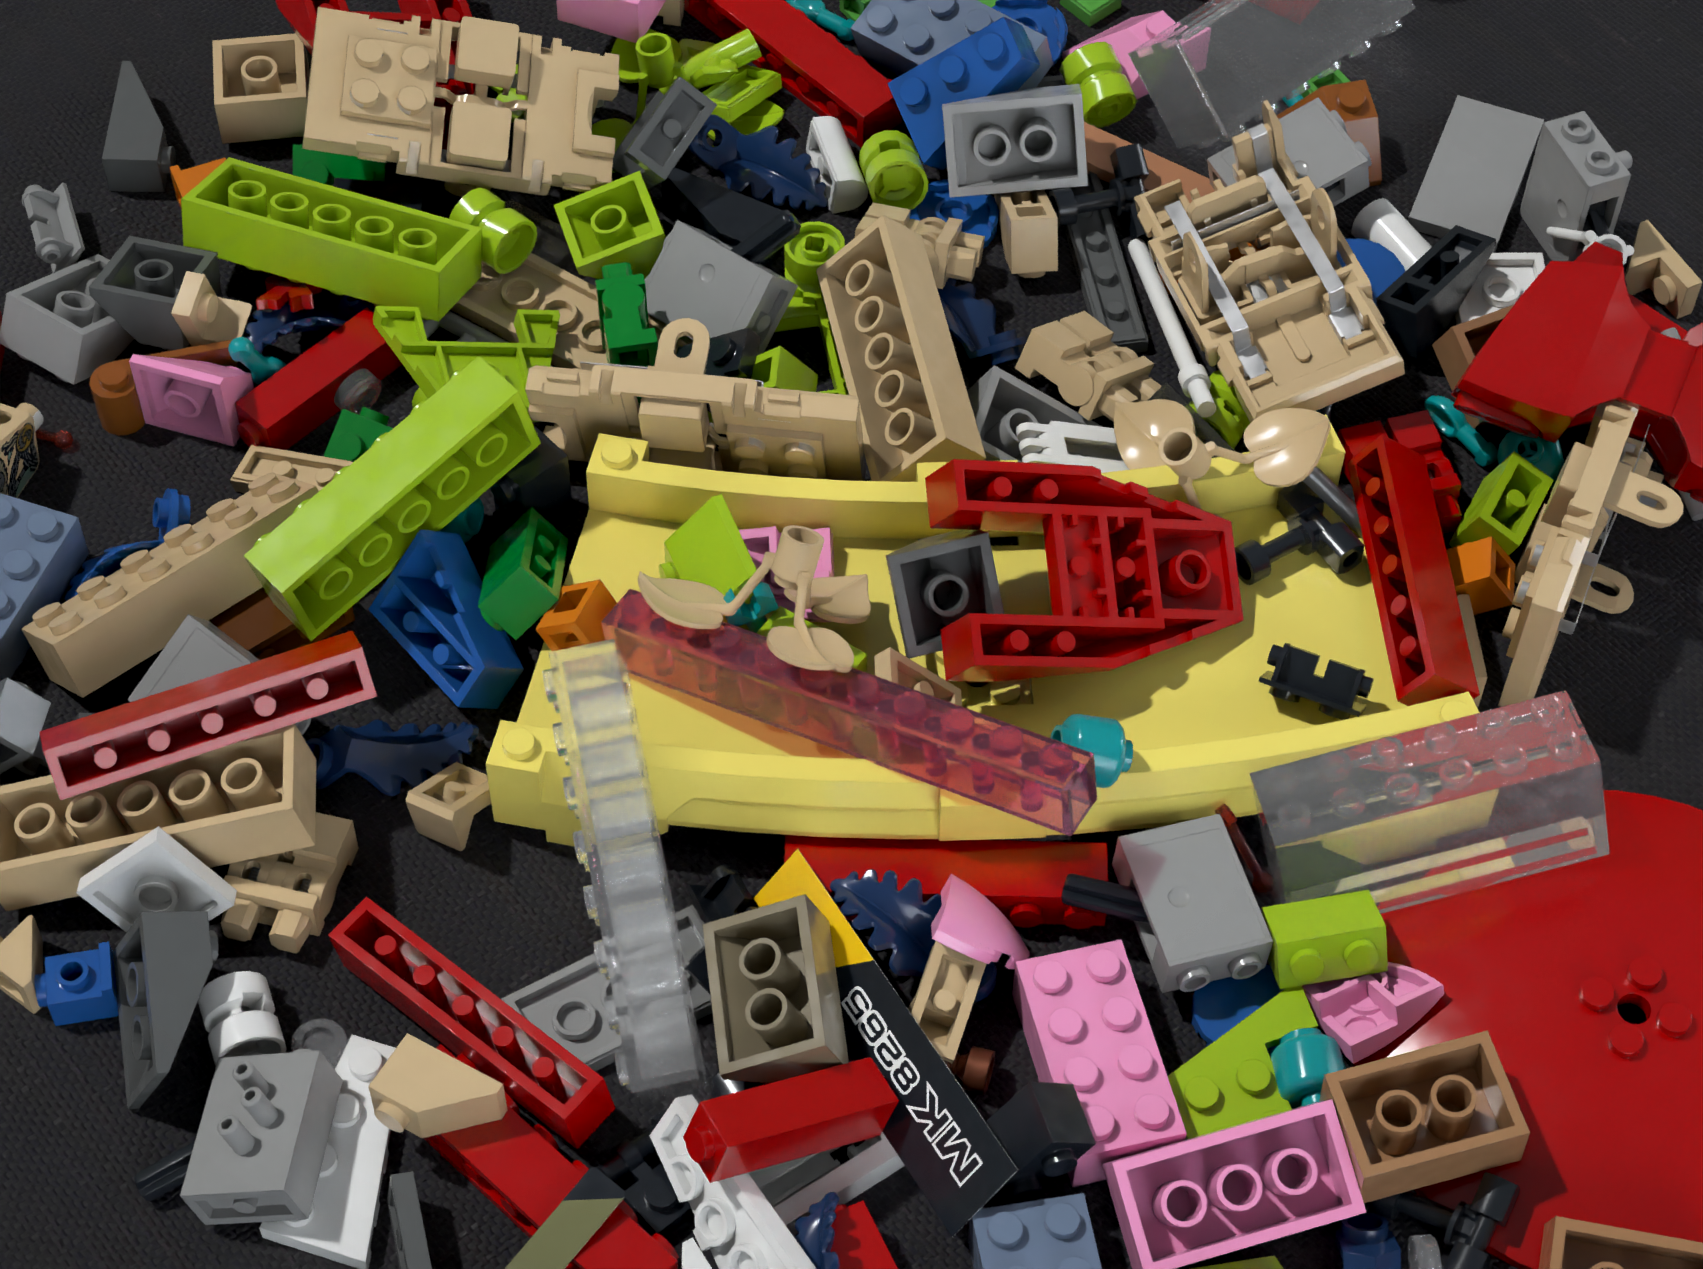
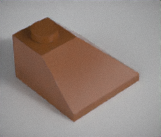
M1365 79L1322 86L1277 115L1278 119L1312 100L1319 98L1329 112L1332 110L1338 112L1354 143L1360 141L1367 149L1372 162L1371 166L1368 167L1369 187L1381 184L1379 120Z

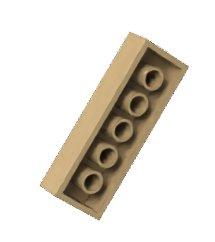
M882 215L817 268L816 272L848 393L859 399L864 443L863 450L871 481L916 482L917 463L949 462L952 459L984 460L986 455L923 238L900 223Z
M269 473L251 482L248 486L250 491L235 500L232 498L225 499L212 505L206 511L207 517L192 526L191 524H184L169 531L163 537L165 542L151 551L140 550L127 556L120 563L122 568L106 578L104 576H97L84 582L76 590L78 595L63 604L55 602L39 609L32 616L33 622L24 626L21 630L49 679L84 698L162 650L188 614L209 621L262 588L263 586L243 555L253 548L255 542L262 535L272 532L292 515L295 508L301 502L312 498L318 493L317 487L280 474Z
M292 724L61 801L52 775L0 786V904L7 912L80 896L77 894V889L81 877L158 826L209 868L315 846L316 758L296 724Z

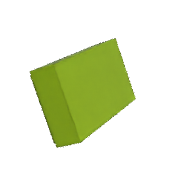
M744 65L738 69L737 73L725 81H719L702 93L717 104L711 114L721 117L727 123H731L782 89L781 74Z

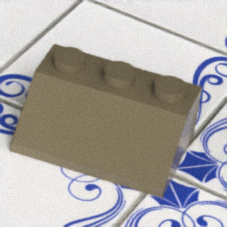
M806 894L702 924L719 1074L724 1080L773 1083L849 1063L829 920Z

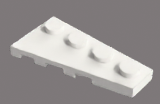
M351 1035L335 1068L343 1082L309 1218L305 1220L262 1222L259 1228L262 1238L357 1269H369L371 1258L370 1246L373 1229L376 1227L379 1213V1195L383 1173H386L391 1129L383 1125L376 1118L368 1086L396 1049L395 1047Z
M692 1094L675 1098L649 1136L679 1202L688 1201L695 1215V1229L692 1231L701 1251L710 1250L719 1269H816L749 1173L709 1183L699 1164L690 1157L686 1148V1142L683 1139L699 1104Z

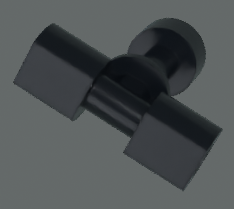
M1132 144L1116 148L1110 155L1116 179L1110 180L1108 190L1074 196L1073 191L1068 187L1052 190L1048 194L1051 205L1058 217V227L1076 224L1078 214L1112 208L1117 216L1125 215L1131 240L1140 238L1144 241H1149L1153 239V237H1147L1140 224L1134 197L1146 192L1144 180L1149 175L1142 144Z
M1301 481L1295 485L1284 487L1278 494L1277 509L1288 520V532L1263 545L1251 539L1235 547L1238 577L1245 584L1252 585L1270 575L1272 562L1296 550L1304 555H1310L1317 551L1337 574L1348 572L1362 562L1365 545L1343 522L1331 524L1323 515L1324 501Z
M1485 1172L1472 1203L1460 1201L1455 1210L1412 1191H1407L1371 1201L1370 1211L1390 1220H1394L1398 1213L1402 1212L1446 1231L1444 1243L1453 1248L1444 1269H1487L1491 1261L1490 1256L1485 1253L1496 1226H1506L1520 1189L1518 1185L1504 1178Z

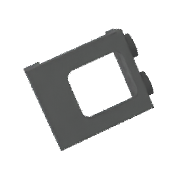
M678 77L665 95L659 91L654 95L615 151L612 170L621 177L640 171L647 189L661 183L670 174L717 104L683 78Z

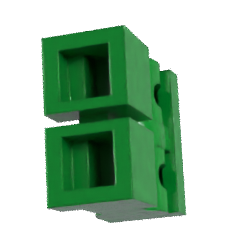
M628 262L604 265L602 267L603 279L595 280L601 343L603 350L606 349L607 363L643 367L654 366L658 340L655 328H649L643 273L633 275L631 264ZM637 397L638 403H639V408H640V403H641V398H642V397Z

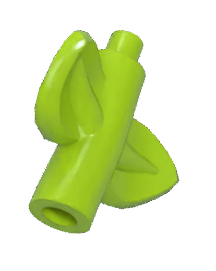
M748 28L717 44L693 39H681L679 41L682 49V59L680 62L683 63L684 72L697 90L716 84L719 81H725L737 73L738 68L762 57L761 51ZM674 76L671 84L664 88H658L659 91L665 95L678 77Z

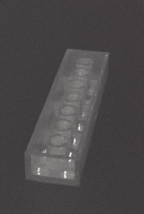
M614 639L548 652L551 669L542 671L548 701L554 704L556 713H560L561 717L560 723L553 724V734L558 755L564 757L566 766L570 765L572 775L563 778L569 810H574L576 819H580L582 830L573 832V840L579 864H584L586 872H590L592 885L583 886L588 916L590 919L595 920L596 926L601 928L602 940L594 941V952L599 973L605 974L606 980H610L613 995L605 996L604 1004L610 1029H615L617 1035L621 1034L624 1051L615 1052V1063L621 1086L626 1085L627 1090H631L632 1094L643 1101L707 1088L709 1084L687 971L684 969L686 967L627 662Z

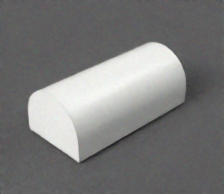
M832 116L813 117L810 123L806 152L811 156L810 162L812 167L820 170L818 182L826 184L824 195L828 199V208L832 214L854 210L866 200L868 188L842 124L837 118Z
M1384 198L1377 199L1365 206L1353 222L1351 233L1356 239L1362 238L1381 244L1396 255L1404 266L1405 271L1432 247L1401 213Z

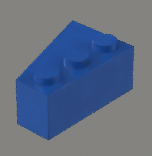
M1002 17L887 84L923 164L943 171L947 167L942 104L1018 91L1041 65L1023 25Z
M420 529L368 610L457 707L497 709L524 670L506 631L495 630L485 621L481 614L478 603L483 582L460 534Z

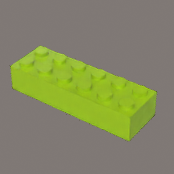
M229 157L181 198L183 246L217 252L218 259L244 265L250 270L264 271L282 276L291 282L306 283L327 289L336 295H347L372 302L375 306L419 307L423 320L439 322L482 275V228L234 158Z
M478 356L469 365L457 370L451 376L449 382L429 399L418 403L410 415L390 432L380 435L374 441L371 448L351 465L340 469L331 482L312 498L301 502L295 508L292 515L272 532L262 535L255 542L253 548L243 555L273 604L310 641L314 640L393 572L420 529L432 531L443 529L541 444L519 391L482 357Z

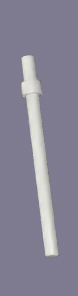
M1140 238L1133 239L1128 244V250L1179 368L1178 381L1183 393L1192 399L1199 416L1209 417L1216 411L1215 402L1209 391L1211 387L1210 378L1205 367L1196 361L1145 241Z

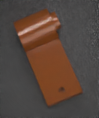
M232 339L146 355L205 361L225 367L233 366L238 368V363L231 358L228 351V346ZM130 358L105 363L95 369L90 376L89 385L103 429L114 435H129L137 432L145 425L129 364Z

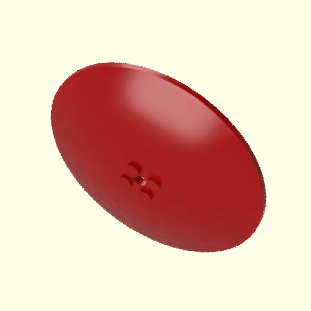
M1581 789L1548 792L1518 798L1485 809L1455 824L1427 843L1408 860L1386 886L1376 902V906L1386 925L1388 962L1414 968L1435 978L1443 984L1444 995L1405 1033L1372 1055L1354 1064L1350 1061V1066L1362 1065L1488 1030L1530 1135L1520 1161L1414 1189L1415 1192L1455 1210L1460 1201L1472 1203L1485 1172L1518 1185L1520 1193L1506 1226H1496L1486 1250L1518 1269H1539L1544 1224L1555 1216L1703 1243V810L1653 795L1619 790ZM1623 1003H1632L1639 1006L1646 1015V1021L1641 1024H1632L1625 1021L1619 1015L1617 1006Z

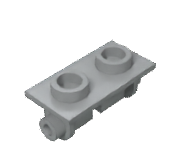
M63 182L54 192L43 189L40 185L28 186L22 195V204L26 208L28 219L34 221L30 227L36 245L35 251L40 259L51 264L52 271L55 273L75 263L85 250L66 183Z

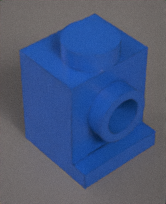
M110 942L98 943L99 949L45 957V973L35 974V992L39 1007L48 1006L55 1026L119 1016L114 958Z

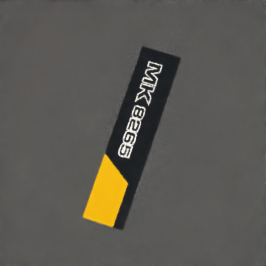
M797 849L741 913L745 912L749 906L760 908L806 894L829 920L849 1062L871 1057L898 1098L899 1102L882 1132L953 1237L1018 1169L799 849Z

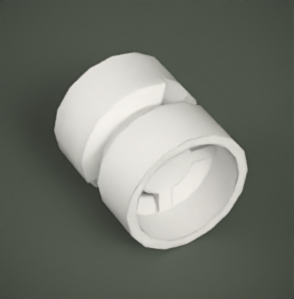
M251 971L233 972L220 976L203 987L198 1004L206 1031L210 1033L208 1040L215 1065H217L218 1058L243 1056L250 1052L261 1054L286 1052L287 1048L279 1020L274 1015L275 1007L266 977Z

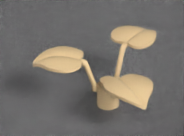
M1156 399L1143 402H1116L1114 406V433L1118 450L1126 466L1131 470L1167 465L1179 476L1178 483L1183 487L1189 504L1201 509V505L1193 488L1192 481L1201 478L1207 473L1211 465L1212 456L1216 455L1242 464L1254 462L1255 475L1264 484L1279 488L1289 487L1303 481L1314 470L1319 462L1331 428L1330 420L1325 415L1310 409L1283 408L1272 410L1254 419L1245 429L1244 443L1250 453L1242 454L1219 447L1213 441L1204 444L1195 435V425L1191 413L1176 401Z
M789 525L783 528L776 553L765 552L762 564L730 603H726L723 599L724 595L717 589L703 583L682 579L653 578L641 571L638 576V585L642 596L648 605L661 617L684 627L716 629L721 626L723 616H733L767 572L772 569L775 574L774 581L779 586L785 588V596L796 603L794 627L777 626L772 628L766 638L768 648L779 659L794 666L811 670H834L847 673L852 669L854 654L849 644L836 632L827 628H807L804 621L805 609L811 608L815 615L824 620L846 624H857L866 621L871 610L867 574L813 578L824 544V538L818 532L798 525Z

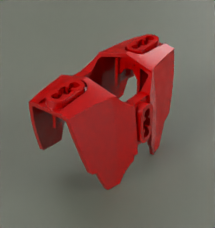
M1596 241L1574 261H1550L1516 301L1470 363L1451 393L1452 396L1456 397L1453 405L1454 408L1469 416L1531 438H1538L1539 436L1542 439L1556 443L1566 429L1592 423L1597 406L1616 400L1639 409L1629 436L1643 442L1648 425L1650 424L1644 442L1665 475L1664 479L1673 488L1690 493L1692 499L1703 503V323L1691 328L1683 340L1651 330V326L1634 308L1629 297L1624 276L1623 253Z

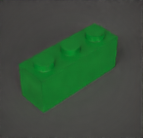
M533 507L525 512L490 546L478 603L485 621L497 631L505 630L515 640L559 600L568 539Z

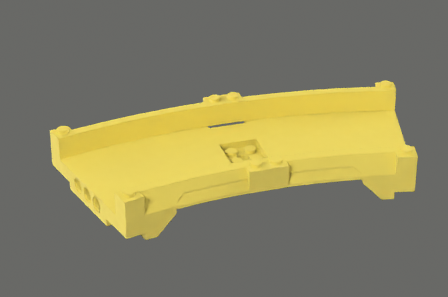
M1330 423L1331 428L1316 466L1338 486L1345 450ZM599 433L586 470L589 511L563 586L600 579L622 610L610 629L609 637L601 644L606 651L603 660L562 666L547 644L543 643L517 722L500 720L486 761L495 822L545 830L547 842L618 853L668 832L669 825L812 837L959 841L1046 838V836L1163 827L1215 814H1220L1222 819L1308 806L1310 813L1351 830L1418 816L1421 814L1423 804L1472 792L1491 734L1469 692L1411 706H1406L1397 701L1364 547L1362 562L1355 568L1342 574H1337L1317 551L1310 555H1304L1296 550L1272 562L1270 575L1252 585L1245 584L1238 577L1244 621L1110 671L996 682L948 681L961 689L963 734L957 737L934 738L883 737L881 734L880 702L876 700L874 656L889 647L906 656L886 555L918 541V539L960 530L930 528L925 478L948 462L917 463L916 482L778 477L654 463L649 460L648 441ZM1222 457L1211 458V465L1207 473L1201 478L1192 481L1201 510L1217 514L1231 521L1234 547L1251 539L1263 545L1288 532V520L1277 509L1278 494L1284 487H1273L1260 481L1254 472V462L1242 464ZM999 460L1005 462H1018V460ZM1167 465L1101 473V475L1123 484L1131 481L1148 488V494L1168 502L1179 500L1189 504L1183 487L1178 483L1179 476ZM723 495L738 530L776 526L780 533L784 527L789 525H798L810 529L830 528L833 533L834 577L868 575V595L871 610L866 621L857 624L811 622L820 628H827L836 632L848 644L867 654L866 691L837 726L751 678L750 640L753 638L752 635L700 651L693 633L685 634L680 625L661 617L648 605L642 596L638 585L639 572L641 571L653 578H660L659 565L665 563L664 542L711 497ZM1324 502L1323 515L1331 524L1343 522L1364 544L1363 539ZM982 530L989 533V538L1017 536L1018 545L991 546L1004 614L1053 615L1044 533ZM776 610L769 612L765 615L767 620L772 616V614ZM1285 643H1289L1292 646L1321 655L1314 674L1324 677L1330 659L1366 670L1365 676L1373 678L1374 682L1368 698L1358 696L1356 700L1367 705L1365 711L1359 717L1350 714L1349 719L1342 720L1320 712L1319 707L1321 703L1300 697L1299 702H1290L1269 693L1271 686L1258 681L1260 676L1266 671L1274 672L1275 666L1267 664L1273 644L1283 647ZM943 650L910 658L912 661L946 680ZM970 685H979L982 687H973ZM1083 714L1115 719L1123 727L1126 740L1132 741L1133 759L1131 767L1127 772H1121L1117 781L1109 788L1065 783L1059 777L1056 768L1050 766L1048 748L1051 733L1056 725H1062L1070 715Z

